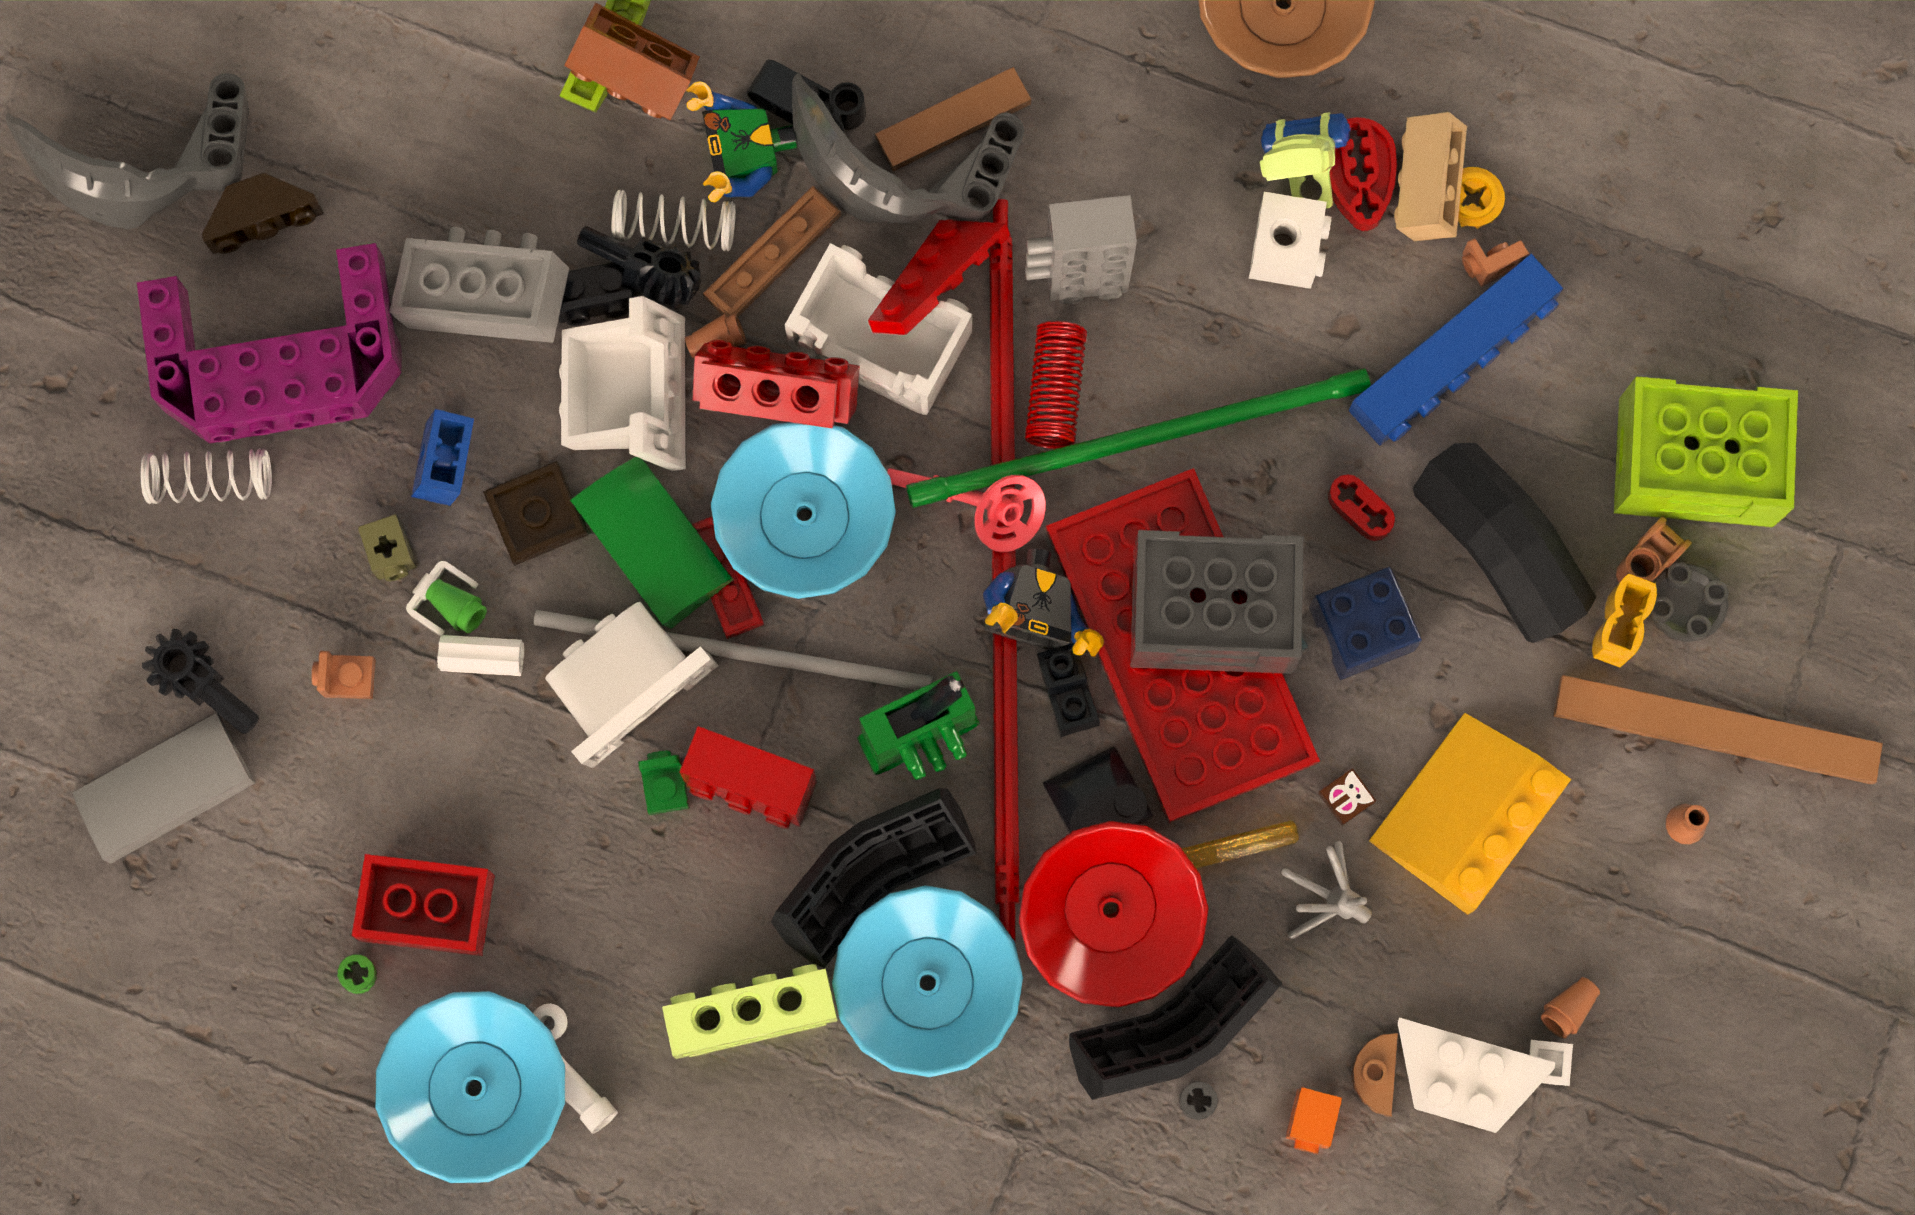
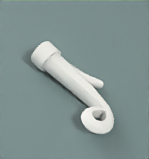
M550 1003L543 1004L534 1011L533 1014L543 1024L548 1016L554 1019L555 1026L551 1030L554 1040L562 1036L567 1027V1016L563 1009L558 1005ZM562 1057L565 1064V1101L581 1115L580 1120L594 1134L610 1123L618 1114V1111L606 1097L602 1098Z

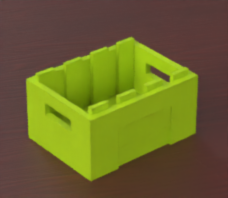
M1636 376L1619 398L1614 514L1660 518L1664 516L1665 518L1774 527L1794 509L1798 390L1757 387L1755 390L1696 386L1676 384V380ZM1694 437L1698 441V449L1689 450L1684 444L1685 438ZM1728 440L1737 442L1739 445L1738 453H1729L1725 449V442Z

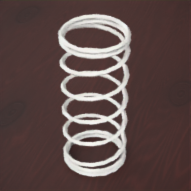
M624 190L616 192L611 220L613 239L619 241L623 238L624 241H628L634 233L638 216L641 236L645 237L642 192L638 195L634 221L627 237L624 235L627 196ZM661 194L655 223L649 239H653L660 218L663 241L667 246L672 244L681 220L684 243L689 248L695 243L702 222L704 241L707 248L711 250L715 247L721 232L722 250L729 251L731 250L734 237L735 203L733 201H723L717 232L710 246L707 236L706 200L703 198L696 230L689 244L685 226V198L682 196L675 228L668 242L664 227V196Z
M259 448L256 453H254L253 449L249 451L250 482L246 495L242 497L234 480L233 452L229 450L227 452L228 486L225 495L219 497L212 480V456L208 450L206 452L207 484L202 498H198L191 484L190 455L186 451L184 454L185 488L181 498L176 499L168 480L169 459L167 453L164 452L162 455L164 485L160 498V470L158 461L152 452L146 453L141 462L142 493L148 504H158L164 498L166 490H168L172 500L180 503L185 498L189 487L193 498L198 502H202L208 495L209 488L211 487L214 496L219 501H224L229 495L232 486L237 497L243 501L250 495L254 484L257 496L261 500H266L270 496L272 486L269 454L264 448L262 450ZM149 462L152 470V495L149 487ZM262 463L264 471V487L262 482Z

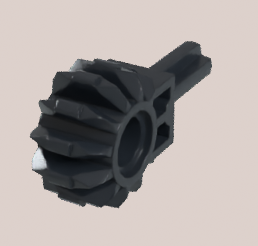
M584 226L578 235L577 244L580 247L625 268L621 283L635 289L637 292L643 293L644 297L660 305L668 304L673 309H676L678 304L688 305L693 296H695L696 291L699 290L701 283L700 262L692 260L690 252L678 251L676 245L672 249L666 248L662 244H658L643 236L638 244L632 248L588 226Z
M172 629L169 641L162 634H158L156 640L160 646L157 649L152 646L145 647V652L152 656L153 659L143 662L142 668L152 672L146 680L151 686L159 684V693L167 696L173 690L177 698H184V695H186L199 706L205 702L242 734H247L256 726L259 716L221 684L224 677L211 667L214 664V659L204 655L208 651L209 645L205 641L197 642V635L194 632L189 631L183 637L180 630ZM177 655H186L187 662L185 667L179 672H170L171 660Z

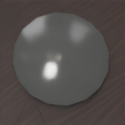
M1678 562L1661 572L1653 581V583H1656L1657 597L1654 608L1649 615L1656 627L1668 637L1684 642L1700 641L1714 634L1725 621L1729 606L1727 599L1729 595L1728 588L1724 582L1720 581L1708 569Z

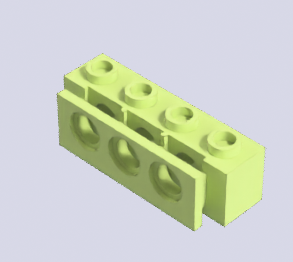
M817 964L805 965L792 969L793 976L777 980L775 973L753 978V986L736 989L735 983H729L711 988L712 995L696 999L695 993L671 997L672 1005L663 1006L662 1009L672 1056L675 1059L687 1056L694 1057L826 1026L827 1023L838 1021L826 968L818 970ZM789 991H795L802 995V1002L794 1011H785L780 1007L781 997ZM747 1001H757L761 1005L759 1016L752 1021H745L740 1017L741 1006ZM708 1010L718 1011L720 1022L717 1027L712 1030L701 1029L699 1023L701 1015Z

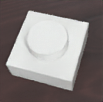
M1531 1040L1529 1055L1556 1063L1555 1069L1542 1083L1570 1086L1573 1044Z

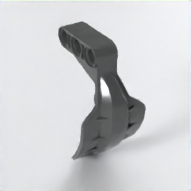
M230 73L216 76L209 86L207 106L175 168L169 170L157 168L149 173L124 162L90 158L67 149L45 136L24 120L11 116L10 113H7L6 122L31 170L45 188L60 202L82 216L104 225L132 229L139 227L153 213L161 211L192 190L224 191L226 186L241 181L249 106L245 85L240 77ZM220 164H228L224 167H216Z
M800 73L796 74L792 80L793 127L799 151L809 172L824 192L844 211L866 222L884 221L887 223L905 224L925 219L936 213L943 214L957 221L983 222L996 204L1024 136L1023 123L1014 114L1006 112L995 116L982 135L978 146L928 192L923 188L911 190L899 177L872 163L849 141L823 101L807 85ZM996 131L1006 134L1009 141L1001 140L996 135ZM982 164L993 167L996 174L987 173L983 169ZM968 197L978 199L983 208L973 206L969 202Z

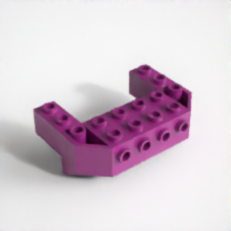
M372 243L336 249L347 325L201 350L195 349L188 290L178 277L173 276L137 282L151 398L166 414L209 444L368 417L402 373L401 342L395 334L393 316L389 313L391 302L385 260L377 244Z

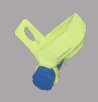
M1327 112L1319 117L1292 121L1281 119L1276 121V123L1266 124V128L1263 129L1261 144L1265 152L1263 159L1260 161L1263 177H1266L1267 181L1288 178L1292 196L1303 198L1301 185L1306 180V175L1313 174V179L1318 181L1322 187V194L1318 201L1327 202L1326 208L1332 207L1333 197L1330 169L1335 165V149L1347 145L1351 130L1344 114H1331Z

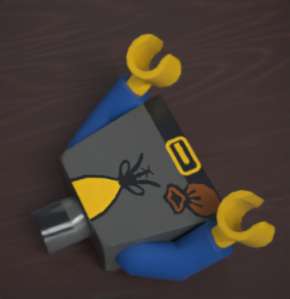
M1029 549L1027 551L1026 565H1018L998 574L984 590L983 599L988 616L985 618V631L1048 650L1069 644L1072 641L1075 643L1072 647L1074 654L1083 655L1087 649L1092 657L1097 655L1104 644L1102 636L1095 630L1088 629L1081 619L1071 594V583L1068 578L1049 572L1051 553L1047 550Z

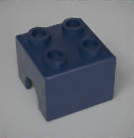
M1390 566L1317 594L1309 606L1317 628L1321 627L1327 636L1333 654L1332 663L1340 680L1412 653L1422 642L1420 633Z

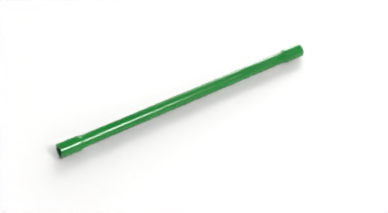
M1362 368L1331 376L1327 380L948 477L939 476L906 485L911 507L916 508L946 500L954 495L989 487L1006 476L1023 475L1028 477L1328 399H1340L1360 394L1371 386L1367 370Z

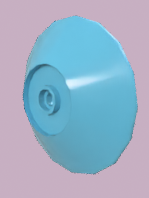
M792 422L776 423L744 440L720 469L711 501L715 539L733 569L763 591L796 599L834 594L865 576L887 548L896 514L891 477L875 451L847 429L834 425L833 428H825ZM807 509L811 511L812 516L809 520L802 521L797 517L799 511Z
M926 885L889 893L859 914L838 946L832 979L839 1019L860 1050L892 1071L925 1077H934L967 1069L997 1048L1017 1016L1023 983L1015 941L995 913L962 891ZM925 976H931L936 982L934 989L931 991H925L920 987V981Z
M491 991L452 992L418 1007L391 1034L376 1069L375 1108L389 1143L416 1170L449 1183L490 1182L524 1167L551 1139L565 1105V1064L552 1032L524 1004ZM473 1081H479L482 1085V1090L477 1096H471L468 1092V1086Z

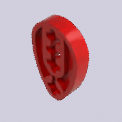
M1355 117L1346 120L1351 130H1356L1358 136H1364L1359 145V152L1363 155L1367 154L1362 162V170L1364 173L1370 174L1367 175L1365 182H1359V178L1356 175L1351 176L1355 172L1357 161L1355 157H1349L1354 149V141L1349 139L1345 147L1335 149V165L1330 169V181L1333 201L1342 215L1354 228L1361 231H1369L1379 225L1391 201L1397 171L1396 147L1392 136L1381 124L1371 119ZM1362 194L1365 196L1368 208L1371 210L1375 209L1370 219H1365L1364 214L1361 212L1357 213L1362 204Z

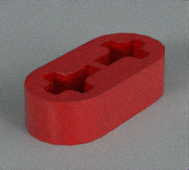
M1347 474L1339 476L1334 480L1328 492V500L1331 507L1364 538L1371 541H1379L1387 537L1395 523L1392 509L1356 476ZM1350 486L1354 488L1353 498L1360 506L1358 507L1350 499H1346L1344 502L1340 501L1338 497L1341 491L1338 487L1345 490ZM1365 509L1373 517L1379 513L1383 515L1382 525L1384 529L1376 526L1373 530L1369 528L1367 524L1370 518L1363 510Z

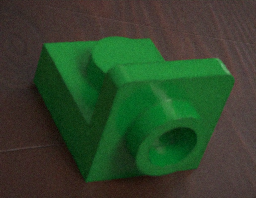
M668 750L657 751L647 754V760L638 762L649 815L689 809L686 784L680 774L682 761L679 755L671 756V751Z

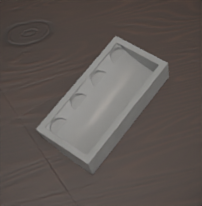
M215 713L72 792L102 860L112 864L254 785L256 782L220 715Z

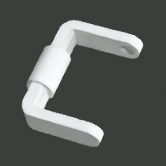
M446 561L438 562L430 574L425 573L412 591L414 596L406 607L407 612L412 618L439 636L443 635L445 631L416 612L420 604L427 600L425 595L429 586L439 579L445 570L473 589H476L479 585L472 578Z

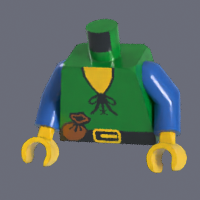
M701 81L695 82L686 91L695 93L698 98L689 100L687 107L691 111H697L704 106L707 110L703 111L702 114L714 172L708 176L703 185H711L716 188L708 195L709 200L717 202L723 195L725 197L754 196L771 180L772 175L778 172L775 152L797 148L793 125L770 129L766 110L758 109L755 105L730 96L711 92L710 87L706 83Z

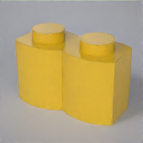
M1627 574L1616 585L1606 601V621L1599 627L1593 639V658L1621 667L1635 655L1644 637L1643 621L1649 616L1656 602V583Z

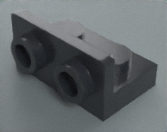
M612 262L569 271L558 319L559 322H567L568 325L576 326L589 322L590 317L606 314L608 318H618L629 313V298H634L635 293L633 288L621 283L625 268Z

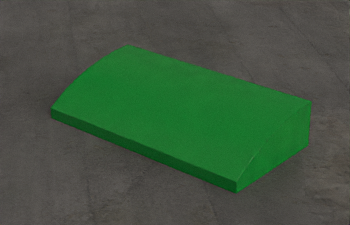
M634 457L618 466L570 500L662 625L669 629L676 626L734 580L646 462L641 458Z

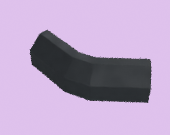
M1454 443L1429 461L1413 487L1414 496L1467 549L1481 567L1526 641L1535 643L1561 633L1588 614L1596 599V595L1554 526L1534 500L1477 443Z
M938 788L858 822L830 843L776 910L771 920L772 925L785 943L812 964L825 968L836 955L838 946L859 914L898 886L976 854L975 842L963 812L947 788Z
M1231 935L1173 1000L1146 1015L1069 1033V1048L1078 1080L1090 1098L1094 1100L1181 1078L1217 1056L1282 985V982L1257 955L1240 940Z

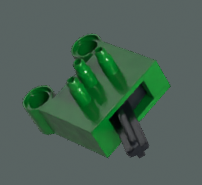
M956 671L859 718L862 734L857 737V740L874 775L885 773L904 762L913 778L919 780L926 776V772L917 750L922 748L928 762L932 764L936 772H940L947 765L937 740L943 738L956 760L963 759L967 756V752L961 735L976 728L980 722L975 714L976 708Z

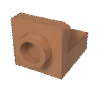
M1474 238L1468 241L1465 246L1462 263L1467 274L1471 278L1476 277L1482 287L1505 276L1522 262L1529 253L1520 240L1510 246L1507 242L1501 243L1485 255Z
M320 651L319 662H314L312 666V684L317 686V691L326 698L373 699L376 659L373 656L332 655L329 651Z

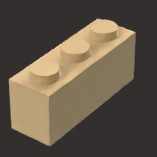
M1450 112L1407 117L1406 132L1402 136L1403 163L1402 169L1398 174L1400 187L1399 203L1395 209L1394 218L1396 229L1413 241L1457 236L1467 126Z

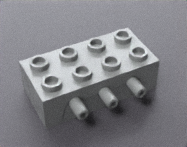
M1131 195L1049 204L1046 237L1032 238L1026 241V280L1047 278L1050 301L1059 300L1061 304L1078 303L1083 300V297L1099 296V299L1111 300L1121 297L1122 293H1127L1137 244Z
M459 227L450 228L447 241L406 238L389 313L408 329L554 342L569 267L553 251L537 250L538 237L536 235L524 233L520 248L500 246L502 235L495 230L486 231L483 245L463 243L466 232Z

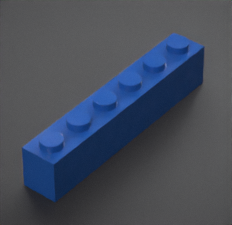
M1531 253L1355 398L1349 412L1379 446L1389 438L1396 442L1411 429L1412 426L1408 422L1418 414L1425 418L1441 404L1438 398L1448 389L1455 393L1471 379L1468 373L1478 364L1482 369L1491 364L1500 355L1497 349L1507 340L1512 345L1520 340L1530 330L1527 324L1536 316L1541 320L1549 316L1559 306L1556 299L1563 290V287Z

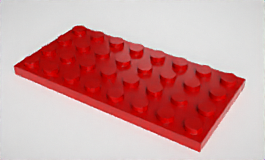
M1194 468L1046 526L1045 530L1063 573L1071 583V592L1086 627L1098 632L1104 640V644L1097 654L1168 823L1320 762L1282 673L1130 667L1133 551L1138 530L1180 532L1179 536L1223 537ZM1196 588L1190 592V598L1194 602L1200 603L1206 599V594L1202 589ZM1236 590L1231 594V598L1236 604H1243L1247 601V595L1242 590Z

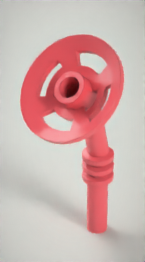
M889 468L887 471L891 477L892 485L906 488L908 484L932 479ZM1023 475L1003 477L993 483L985 492L974 490L946 499L949 503L954 499L977 507L975 512L976 533L984 545L998 552L1014 551L1027 544L1041 527L1046 510L1045 496L1041 487L1034 480ZM1010 484H1019L1023 486L1019 490L1012 487H1006L1001 489L1002 487ZM1006 494H1014L1010 499L1005 496ZM1031 499V513L1028 521L1024 524L1020 521L1024 511L1023 501ZM984 509H986L988 520L983 524ZM1000 521L1006 526H997V523ZM993 532L998 534L1013 532L1014 534L1006 539L992 538Z

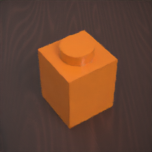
M1303 1087L1297 1089L1285 1138L1295 1141V1149L1313 1154H1318L1319 1148H1330L1342 1098Z

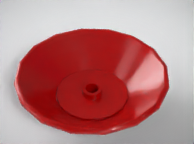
M1107 821L1073 830L1042 854L1024 884L1019 925L1028 958L1050 986L1080 1003L1119 1008L1153 999L1185 975L1203 945L1209 908L1201 875L1177 843L1148 826ZM1108 902H1115L1118 905L1117 910L1112 914L1103 912V908Z

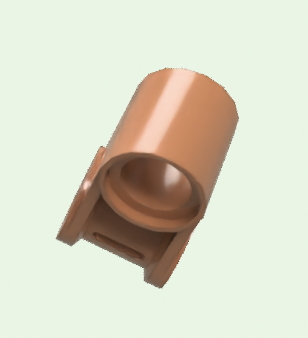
M1662 516L1640 538L1639 543L1620 562L1616 571L1618 582L1627 574L1653 582L1665 568L1668 569L1685 552L1692 542L1689 539L1683 540L1666 524L1667 519ZM1631 562L1643 565L1646 569V577L1636 575L1632 571Z

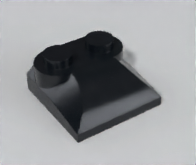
M1115 746L1043 782V786L1068 833L1107 821L1140 825L1153 818L1144 793L1136 785Z

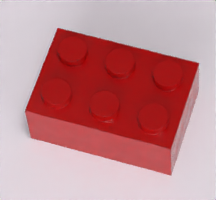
M699 726L696 729L680 769V774L686 786L690 788L689 792L709 801L713 800L714 795L728 802L727 807L746 815H750L752 810L758 811L766 816L765 821L783 829H789L790 824L800 827L817 784L814 769Z
M365 854L352 937L361 942L483 956L495 875L485 868Z

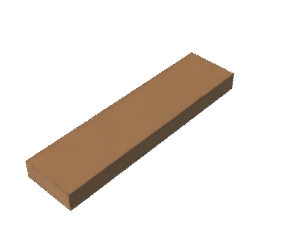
M1014 67L876 133L875 139L890 167L895 171L988 126L994 117L1000 113L1007 112L1012 114L1031 105V98Z
M812 186L703 292L704 298L722 315L725 313L728 317L736 314L739 317L841 217V211Z

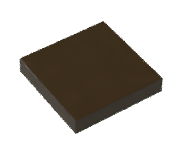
M557 461L483 491L514 566L588 536L579 512L570 501L573 497Z

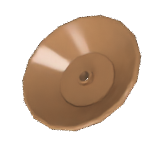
M1198 0L1200 18L1217 48L1243 68L1275 78L1311 76L1343 61L1365 36L1375 5V0ZM1285 1L1290 7L1281 9L1276 3Z

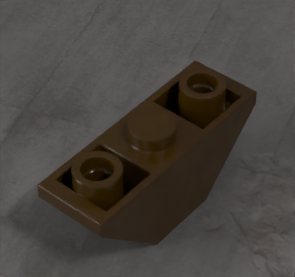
M261 173L226 186L202 233V238L212 254L218 252L220 254H227L238 250L241 244L248 241L270 239L277 235L279 230L292 225L295 227L308 225L317 216L324 214L313 193L266 173Z

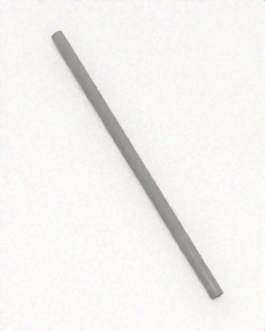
M536 610L534 616V626L593 636L597 633L594 630L595 626L601 621ZM665 631L676 646L683 651L694 652L701 646L712 656L915 690L931 684L933 676Z

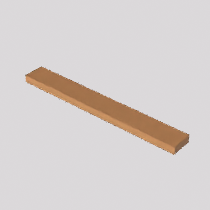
M1565 675L1560 677L1553 717L1872 785L1877 783L1883 743Z

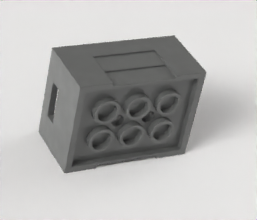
M1138 530L1133 551L1130 667L1293 674L1302 658L1304 536L1262 535L1261 539L1179 536L1180 532ZM1196 588L1202 589L1206 594V599L1203 602L1196 603L1190 598V592ZM1236 590H1242L1247 595V601L1243 604H1236L1233 602L1231 594Z

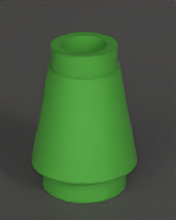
M441 579L435 580L429 586L425 595L426 599L431 602L456 631L473 632L482 623L487 612L486 607L482 605L481 598L449 583H445Z

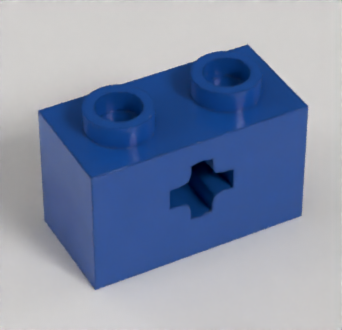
M438 409L433 411L425 423L411 497L451 506L460 495L474 418Z

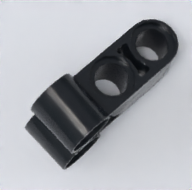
M766 60L746 94L761 108L793 125L792 80L798 73L774 60ZM801 75L807 85L823 101L844 134V129H855L864 122L866 117L864 94L856 84L850 82L841 83L830 91ZM846 101L857 104L850 111H843L838 108Z

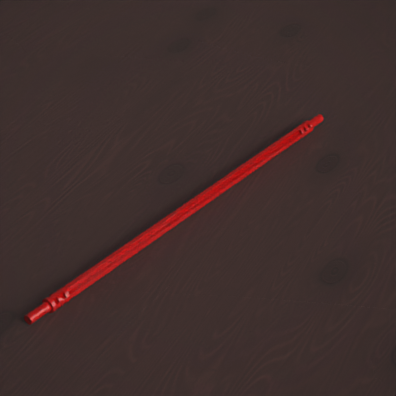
M997 200L993 207V223H1006L1008 227V200ZM1009 237L1003 244L995 242L989 247L991 465L1015 459L1012 237ZM1015 484L1006 485L1001 489L1006 487L1015 488ZM1006 494L1005 496L1010 499L1014 494ZM1000 521L997 523V526H1006ZM993 532L992 538L1006 539L1014 534L1013 532L1008 534ZM992 550L993 581L998 574L1016 566V550L1010 552ZM993 633L995 904H999L1000 922L1016 944L1015 904H1019L1017 640Z

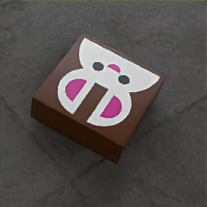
M1353 768L1318 793L1342 826L1376 802L1374 796Z

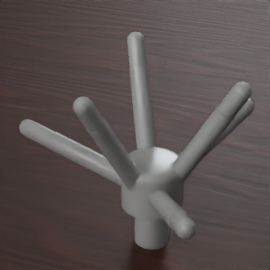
M1341 841L1335 842V850L1333 846H1327L1326 848L1339 883L1332 891L1289 869H1282L1281 874L1327 899V904H1298L1296 906L1298 912L1323 913L1288 933L1290 939H1295L1335 915H1339L1344 919L1353 917L1361 923H1366L1371 918L1372 910L1364 906L1367 903V898L1361 897L1349 887Z

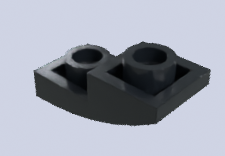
M1075 643L1037 653L1038 663L1061 737L1100 726L1080 655L1074 654L1072 650Z

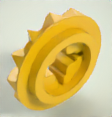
M1466 167L1463 168L1458 222L1461 227L1473 226L1478 229L1483 225L1493 223L1504 206L1505 193L1501 182L1494 174L1483 168ZM1483 189L1485 190L1478 201L1479 207L1474 203L1462 206L1467 196L1464 190L1470 194L1480 193Z

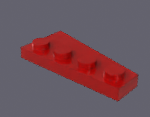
M952 219L939 220L869 317L868 323L872 332L907 335L939 304L937 297L941 293L947 292L950 289L954 290L964 281L962 273L971 264L977 266L982 264L989 257L987 251L989 247L995 242L1003 244L1011 236L1007 224L954 221Z

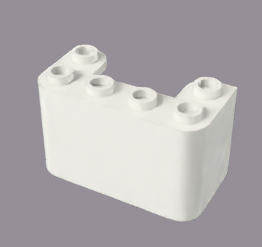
M830 243L785 323L788 344L795 351L808 354L809 358L825 360L831 357L846 359L849 364L860 365L858 384L914 412L927 415L972 333V314L968 312L969 309L963 303L948 298L946 302L939 301V304L907 335L873 333L868 319L895 282L885 276L878 275L875 278L867 274L866 266L861 261L863 256L857 250L846 245H842L839 248Z

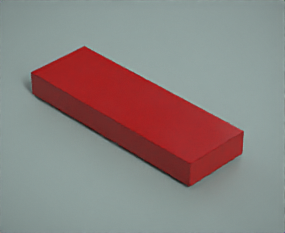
M711 516L693 523L692 525L734 579L711 597L726 638L735 637L764 625L747 579L733 569L715 539L713 517Z

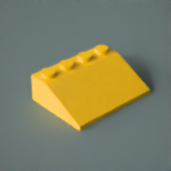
M1464 713L1370 838L1369 842L1469 915L1477 909L1572 779L1538 754Z

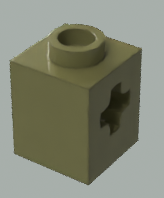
M397 514L358 527L371 570L378 580L396 581L406 577L409 574L408 570L417 568L404 525ZM392 544L394 547L392 549V556L386 558L383 555L386 553L385 546Z

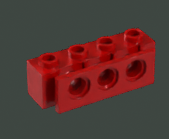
M713 340L708 343L705 342L695 355L692 400L700 402L699 409L833 428L834 422L848 424L857 409L860 365L849 364L846 359L838 357L820 360L809 358V355L803 352L780 354L770 352L769 348L763 346H750L746 349L733 347L727 341Z

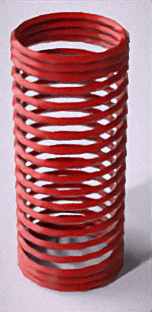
M1046 321L1037 325V338L1035 340L1037 344L1035 345L1036 351L1034 352L1035 358L1033 359L1034 365L1032 367L1034 371L1032 372L1033 378L1031 379L1032 385L1030 386L1031 392L1029 394L1031 398L1029 399L1030 405L1028 406L1030 412L1027 413L1029 419L1026 422L1028 426H1026L1025 440L1032 445L1057 449L1075 444V432H1077L1075 426L1078 423L1076 421L1078 418L1076 413L1079 411L1077 406L1080 404L1077 399L1080 398L1078 392L1081 391L1080 385L1082 381L1080 379L1083 376L1081 373L1083 367L1081 365L1084 364L1082 358L1085 357L1083 351H1085L1084 344H1086L1087 330L1083 326L1066 321ZM1043 344H1050L1055 346H1045ZM1048 350L1055 353H1045L1043 351ZM1043 357L1052 358V360H1045ZM1042 364H1048L1052 366L1045 367ZM1040 371H1049L1052 373H1042ZM1067 374H1078L1079 376L1075 377ZM1045 377L1053 380H1042L1040 378ZM1045 384L1054 387H1042L1040 385ZM1075 387L1077 388V390H1071L1068 388ZM1040 391H1046L1055 394H1042L1040 393ZM1069 394H1075L1076 397H1071V396H1068V395H1069ZM1039 398H1046V399H1049V400H1048V401H1042V400H1039ZM1062 401H1074V402H1076V403L1071 404V403L1062 402ZM1037 405H1046L1050 407L1042 408ZM1062 408H1074L1075 410L1071 411ZM1037 412H1046L1051 414H1039ZM1070 414H1071V415H1073L1074 417H1067V416H1062V415H1070ZM1042 418L1051 421H1039L1036 419ZM1070 421L1073 422V424H1067L1062 422Z

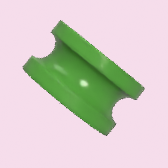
M351 955L340 963L338 979L347 991L354 994H362L374 986L377 979V971L374 964L367 957ZM356 963H359L362 969H368V976H362L364 982L356 985L352 979H346L347 971L353 972L350 967Z

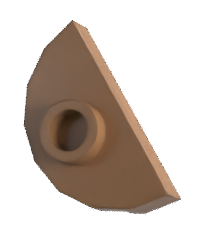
M1398 1033L1383 1034L1367 1042L1356 1055L1352 1068L1353 1088L1358 1093L1361 1101L1374 1113L1387 1117L1392 1116Z

